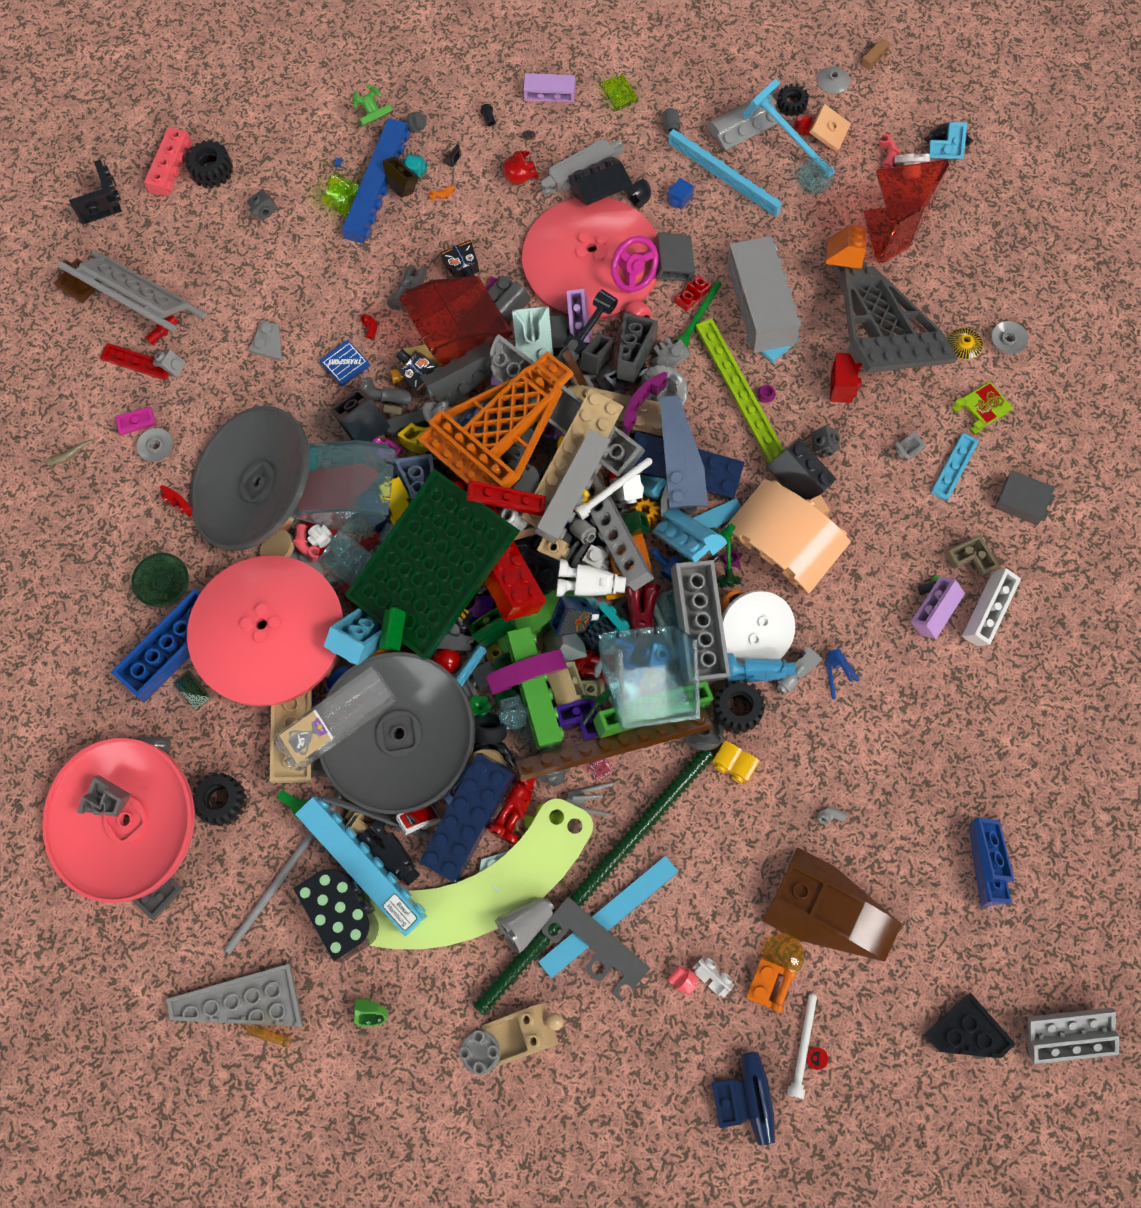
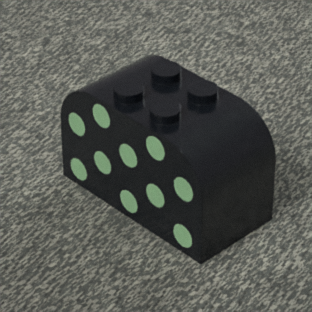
M325 869L293 888L334 962L346 961L371 945L376 939L379 924L373 913L375 907L370 900L367 901L363 895L365 891L349 874L334 869Z

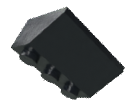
M608 157L601 163L591 164L589 168L577 170L568 176L573 196L586 206L633 186L622 162L615 157Z
M800 438L792 441L766 466L785 488L805 500L821 495L837 480Z

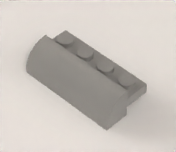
M771 95V97L769 98V103L777 111L775 107L777 102ZM752 100L707 122L706 125L713 138L717 139L722 150L725 152L772 128L778 122L761 107L746 120L742 114Z
M1112 1007L1027 1017L1028 1031H1025L1028 1052L1034 1064L1119 1055L1116 1012Z

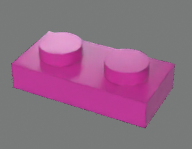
M151 406L115 417L121 436L156 425Z

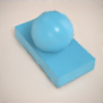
M643 474L640 476V481L644 487L643 494L647 498L650 497L652 501L660 499L663 494V488L667 484L666 480Z

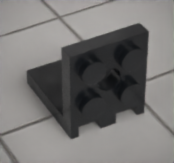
M101 159L94 161L103 189L69 200L82 225L122 212L119 203L121 196L119 191L115 190L117 186L116 181L111 176L108 166H104Z

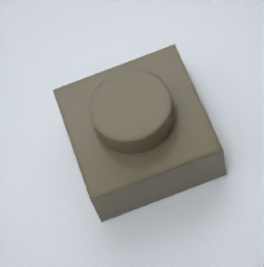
M384 404L383 412L389 413L388 416L397 417L405 414L406 407Z

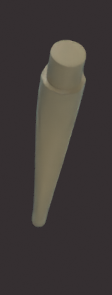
M91 439L82 442L65 453L46 459L47 465H58L68 461L83 447L94 443L95 440Z

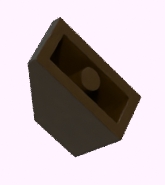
M396 157L383 160L382 164L389 187L401 198L413 194L419 177Z

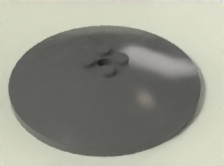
M256 406L246 409L233 416L220 427L206 445L193 475L190 505L193 509L191 513L196 528L209 543L229 551H242L253 548L271 538L293 514L302 497L308 479L310 449L303 427L292 415L273 406Z
M383 653L367 658L359 665H354L332 686L319 714L333 736V739L318 749L319 758L327 777L345 798L373 812L384 814L410 813L437 802L453 789L461 779L470 762L474 748L475 719L465 690L458 680L444 667L428 658L424 660L419 655L412 653ZM402 728L404 730V737L398 740L395 737V732L397 729Z

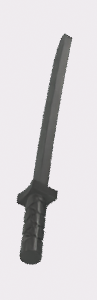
M323 796L321 798L324 802L397 827L396 831L399 833L402 829L396 819L381 813L364 809L334 797ZM421 828L412 832V834L426 840L430 836V832Z

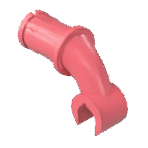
M882 134V140H879V145L883 149H888L882 166L891 170L894 165L895 156L900 155L897 145L891 140V136L889 134Z
M305 524L296 525L295 539H293L292 543L303 555L307 556L310 562L318 561L319 556L313 555V553L319 554L320 549L316 546L310 548L307 546L308 526Z

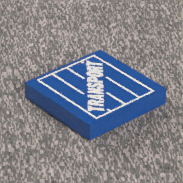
M346 340L320 359V363L342 387L370 367V363L349 340Z

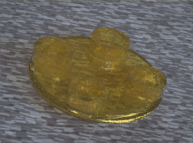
M778 934L771 937L765 943L762 958L798 972L804 962V950L796 938L787 934ZM778 973V976L784 977L783 974Z

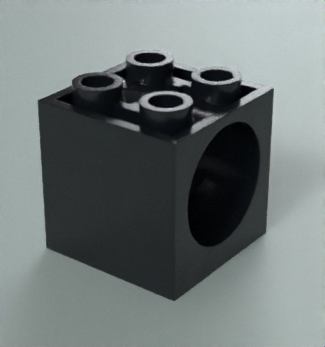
M360 388L330 410L350 439L361 449L369 446L375 438L384 435L387 429L391 427L373 400Z

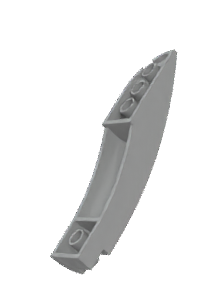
M498 334L490 350L491 370L495 378L502 384L516 377L524 368L535 362ZM563 385L561 387L562 394L548 422L566 435L583 400ZM525 387L521 388L516 394L525 393ZM537 397L529 398L528 404L537 403ZM614 426L608 436V439H610L608 446L611 449L606 458L602 456L599 462L618 478H621L634 468L635 463L645 450Z

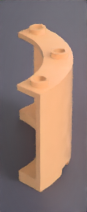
M764 479L725 526L727 527L730 523L735 526L731 537L732 541L749 550L752 547L758 550L760 557L771 565L776 563L783 569L782 574L798 590L810 593L851 542L846 536V531L837 527L826 515L816 508V505L811 500L803 499L796 493L781 486L775 480L769 481Z

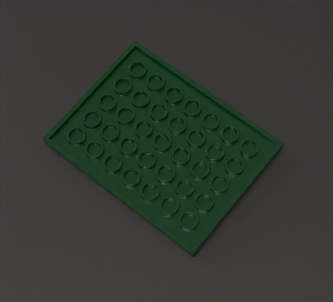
M435 469L345 594L348 599L381 625H383L385 609L391 610V607H396L405 611L402 642L424 660L432 656L520 532L519 529L483 503L466 500L467 492Z

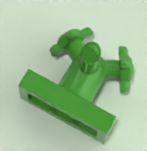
M367 85L366 87L370 89V92L363 97H359L358 91H354L352 98L354 108L357 109V103L362 104L367 113L366 116L358 120L361 127L393 111L390 104L378 108L374 97L375 95L381 97L382 94L374 86Z

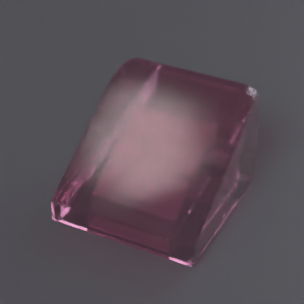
M607 758L586 763L596 782L614 773Z

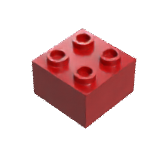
M836 353L831 368L830 402L852 403L854 397L858 395V389L861 388V378H858V372H861L862 363H855L850 353Z

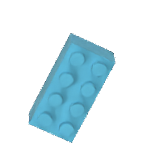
M358 608L330 627L324 647L332 653L347 659L348 662L359 665L379 650L382 625L361 608Z

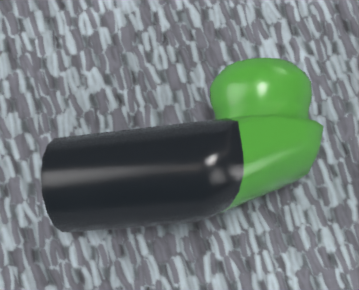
M940 575L934 576L932 578L933 582L917 586L919 594L930 593Z

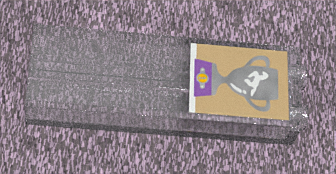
M371 666L274 735L275 747L280 753L283 752L287 758L285 762L290 769L301 771L398 702V699L378 669Z

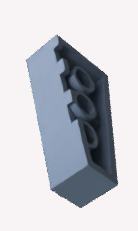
M432 454L394 459L396 473L401 479L410 497V501H412L434 470Z

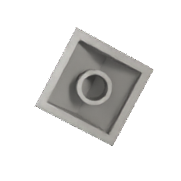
M551 627L543 637L546 653L561 649L565 662L587 657L582 633L556 636Z

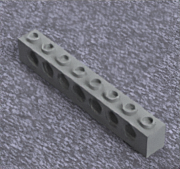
M593 472L591 476L593 482L588 490L591 495L588 497L589 501L606 489L599 473L595 474ZM609 495L591 509L592 517L590 520L596 528L598 527L600 539L606 542L607 546L605 549L611 557L613 556L615 568L618 572L621 571L622 577H626L625 586H630L636 591L653 580L654 577Z

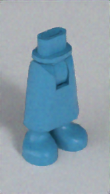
M727 653L731 676L728 678V682L734 683L735 680H740V682L745 680L748 683L772 681L787 678V675H795V662L786 663V660H784L783 663L781 659L745 657V664L737 662L733 653Z

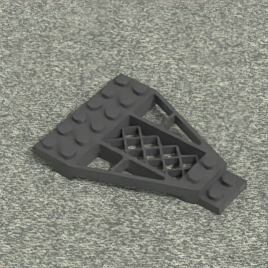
M863 261L862 269L831 265L839 278V285L844 295L850 342L848 351L855 363H862L867 373L953 364L958 360L943 332L874 266L868 267L865 261ZM908 319H916L928 332H915ZM861 323L869 338H858L855 324Z

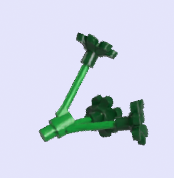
M731 523L718 533L727 541V568H725V575L717 577V583H720V587H726V585L728 587H735L734 584H741L740 577L734 576L733 569L731 568V537L735 530V526ZM715 527L710 528L714 532H717V529ZM683 555L685 563L693 562Z

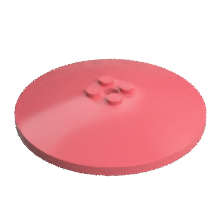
M606 197L587 206L577 198L566 200L544 212L532 225L525 238L522 251V265L526 281L541 302L565 316H569L566 291L586 290L589 297L591 318L597 309L593 305V300L597 293L603 289L616 297L618 304L611 314L608 315L603 312L598 320L618 316L625 312L630 302L634 300L643 301L652 291L658 279H656L655 275L650 284L641 291L632 293L622 291L614 283L611 275V261L614 252L629 237L641 235L653 242L657 233L645 216L635 208L619 200ZM634 243L627 247L625 251L639 253L650 251V249L645 244ZM590 247H594L597 250L595 252H589L587 249ZM652 259L646 261L642 272L636 275L635 285L643 281L648 275ZM618 265L620 280L627 284L623 270Z
M274 555L258 556L240 561L215 576L205 586L195 601L187 628V644L190 658L196 671L205 683L215 692L233 702L263 707L292 701L319 684L337 660L338 655L325 648L324 644L330 627L344 618L342 606L336 592L326 578L304 562L290 557ZM260 621H267V626L264 629L257 628Z
M130 738L107 739L92 744L81 750L65 764L49 790L42 821L43 839L48 858L64 883L76 893L88 899L104 903H120L145 897L156 891L173 876L188 852L195 822L193 795L181 768L175 760L157 746ZM100 775L131 794L119 815L107 816L106 814L94 815L90 812L79 814L77 812L82 796L88 794L93 777ZM126 814L130 817L128 825H125L123 822Z

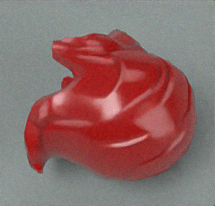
M516 151L504 161L503 174L508 182L523 184L530 178H539L533 161L525 159L530 154L529 151Z

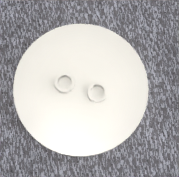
M762 590L746 592L734 599L722 616L727 653H733L738 663L745 664V657L781 659L792 644L795 634L793 613L789 605L781 597L771 592Z

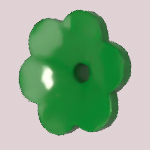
M475 695L471 698L470 704L474 716L479 715L483 717L491 709V703L488 702L486 696L479 697Z

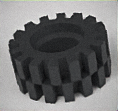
M790 84L789 87L785 85L778 94L777 107L781 113L785 111L784 115L786 116L788 113L790 117H793V114L798 116L799 112L802 114L807 108L809 94L806 89L803 90V86L799 88V84L795 86ZM789 97L797 98L799 102L791 103L786 99Z

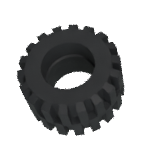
M203 140L202 143L197 142L194 147L190 148V152L186 154V166L191 177L197 185L200 186L202 184L203 188L209 186L211 189L214 188V185L220 187V183H227L226 178L230 179V174H233V164L228 152L217 141L209 140L206 142ZM214 161L212 165L204 166L206 163Z
M735 680L734 683L728 682L718 692L714 703V714H716L717 722L720 721L723 727H727V731L731 732V730H734L737 734L740 731L746 733L749 729L752 730L759 724L764 714L765 699L764 696L760 695L761 690H756V685L753 683L750 686L747 684L748 681L744 680L743 683H740V680ZM736 697L745 699L750 705V713L744 716L733 714L728 708L729 700Z
M216 772L211 773V777L208 775L204 776V781L199 780L197 782L199 786L197 788L194 787L192 790L195 793L193 795L195 814L211 825H230L231 820L237 821L239 819L237 815H242L244 811L241 809L247 805L244 799H247L244 787L232 776L221 772L219 775ZM219 789H227L229 794L227 803L220 809L212 810L209 804L212 794Z

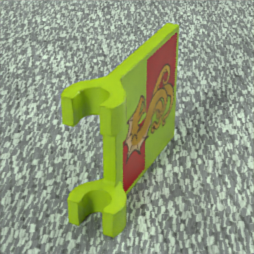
M991 382L964 398L957 399L954 402L955 405L951 407L955 413L966 407L976 418L977 421L970 428L974 435L1014 409Z

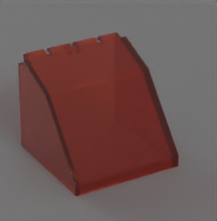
M948 159L876 170L886 207L864 210V215L875 256L879 263L887 262L910 248L933 208L949 167Z
M478 276L430 280L404 291V295L399 299L405 310L409 308L407 313L413 324H416L415 327L421 338L429 335L423 341L431 354L444 366L451 363L450 360L454 358L459 359L466 352L485 342L491 348L498 334L504 339L514 334Z

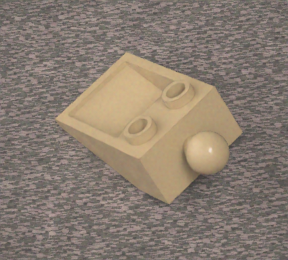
M542 1003L492 1021L481 1027L483 1031H488L494 1035L499 1042L501 1053L500 1060L496 1066L498 1067L559 1045L555 1031L562 1028L564 1020L558 1013L549 1015L546 1003Z

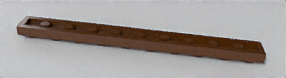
M701 710L604 738L516 760L515 766L520 780L524 781L712 729V722L706 710Z

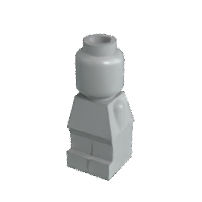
M809 646L802 653L803 657L795 662V675H787V678H781L777 681L776 688L782 694L791 692L798 685V680L808 675L822 660Z

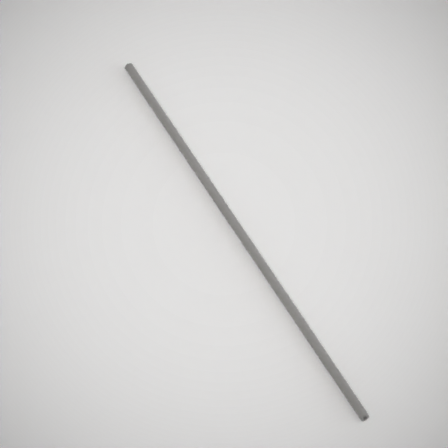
M338 791L334 798L342 800L344 796ZM330 804L329 808L334 812L337 806ZM311 831L306 835L224 948L225 952L228 954L232 953L314 840L315 836Z

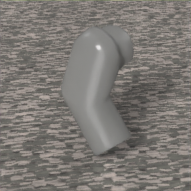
M827 807L818 813L817 820L821 824H827L833 819L845 822L847 813L833 807Z

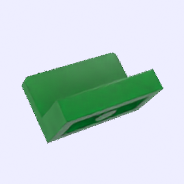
M391 607V610L385 609L379 649L400 651L406 616L405 611L396 607Z

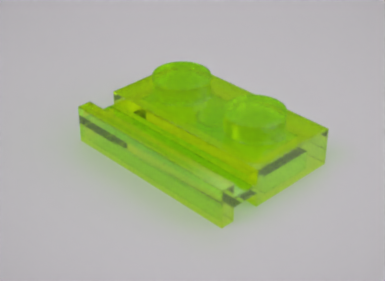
M623 73L619 77L615 76L601 82V88L616 111L630 106L633 102H638L637 95Z

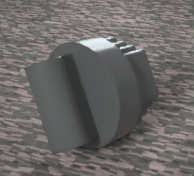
M412 112L407 115L406 123L408 124V129L412 132H419L427 125L426 116L423 113Z

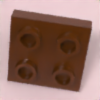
M78 258L72 264L67 260L62 261L75 269L82 263ZM63 270L64 273L54 282L55 286L83 304L96 288Z

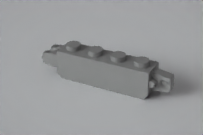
M601 139L550 167L549 176L541 182L542 194L548 196L556 191L558 193L568 191L571 188L568 176L577 170L589 168L591 164L601 163L608 157H618L624 152V145L620 140L609 144L607 140Z

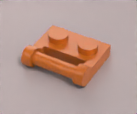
M761 957L746 998L782 1013L785 997L791 981L795 979L797 972ZM778 973L784 975L776 1000H770L769 998Z

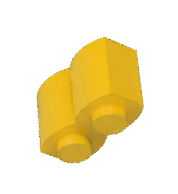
M725 740L713 759L712 764L715 765L714 768L723 774L725 772L731 774V778L737 783L742 784L744 782L747 784L760 760Z

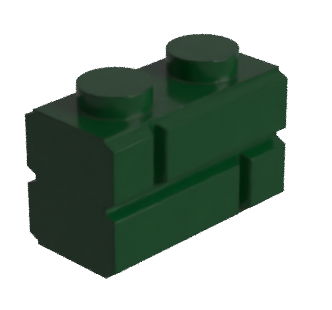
M498 607L469 624L472 638L484 648L496 643L507 632L517 628L515 619L505 621Z

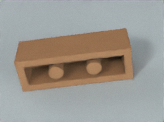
M883 39L879 42L877 41L874 47L870 48L868 53L862 57L861 65L870 70L888 51L890 44Z

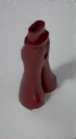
M647 583L642 586V613L640 611L641 587L634 591L630 586H625L629 610L630 639L636 644L635 648L643 649L648 647V641L651 640L654 608L661 589V585L656 583Z

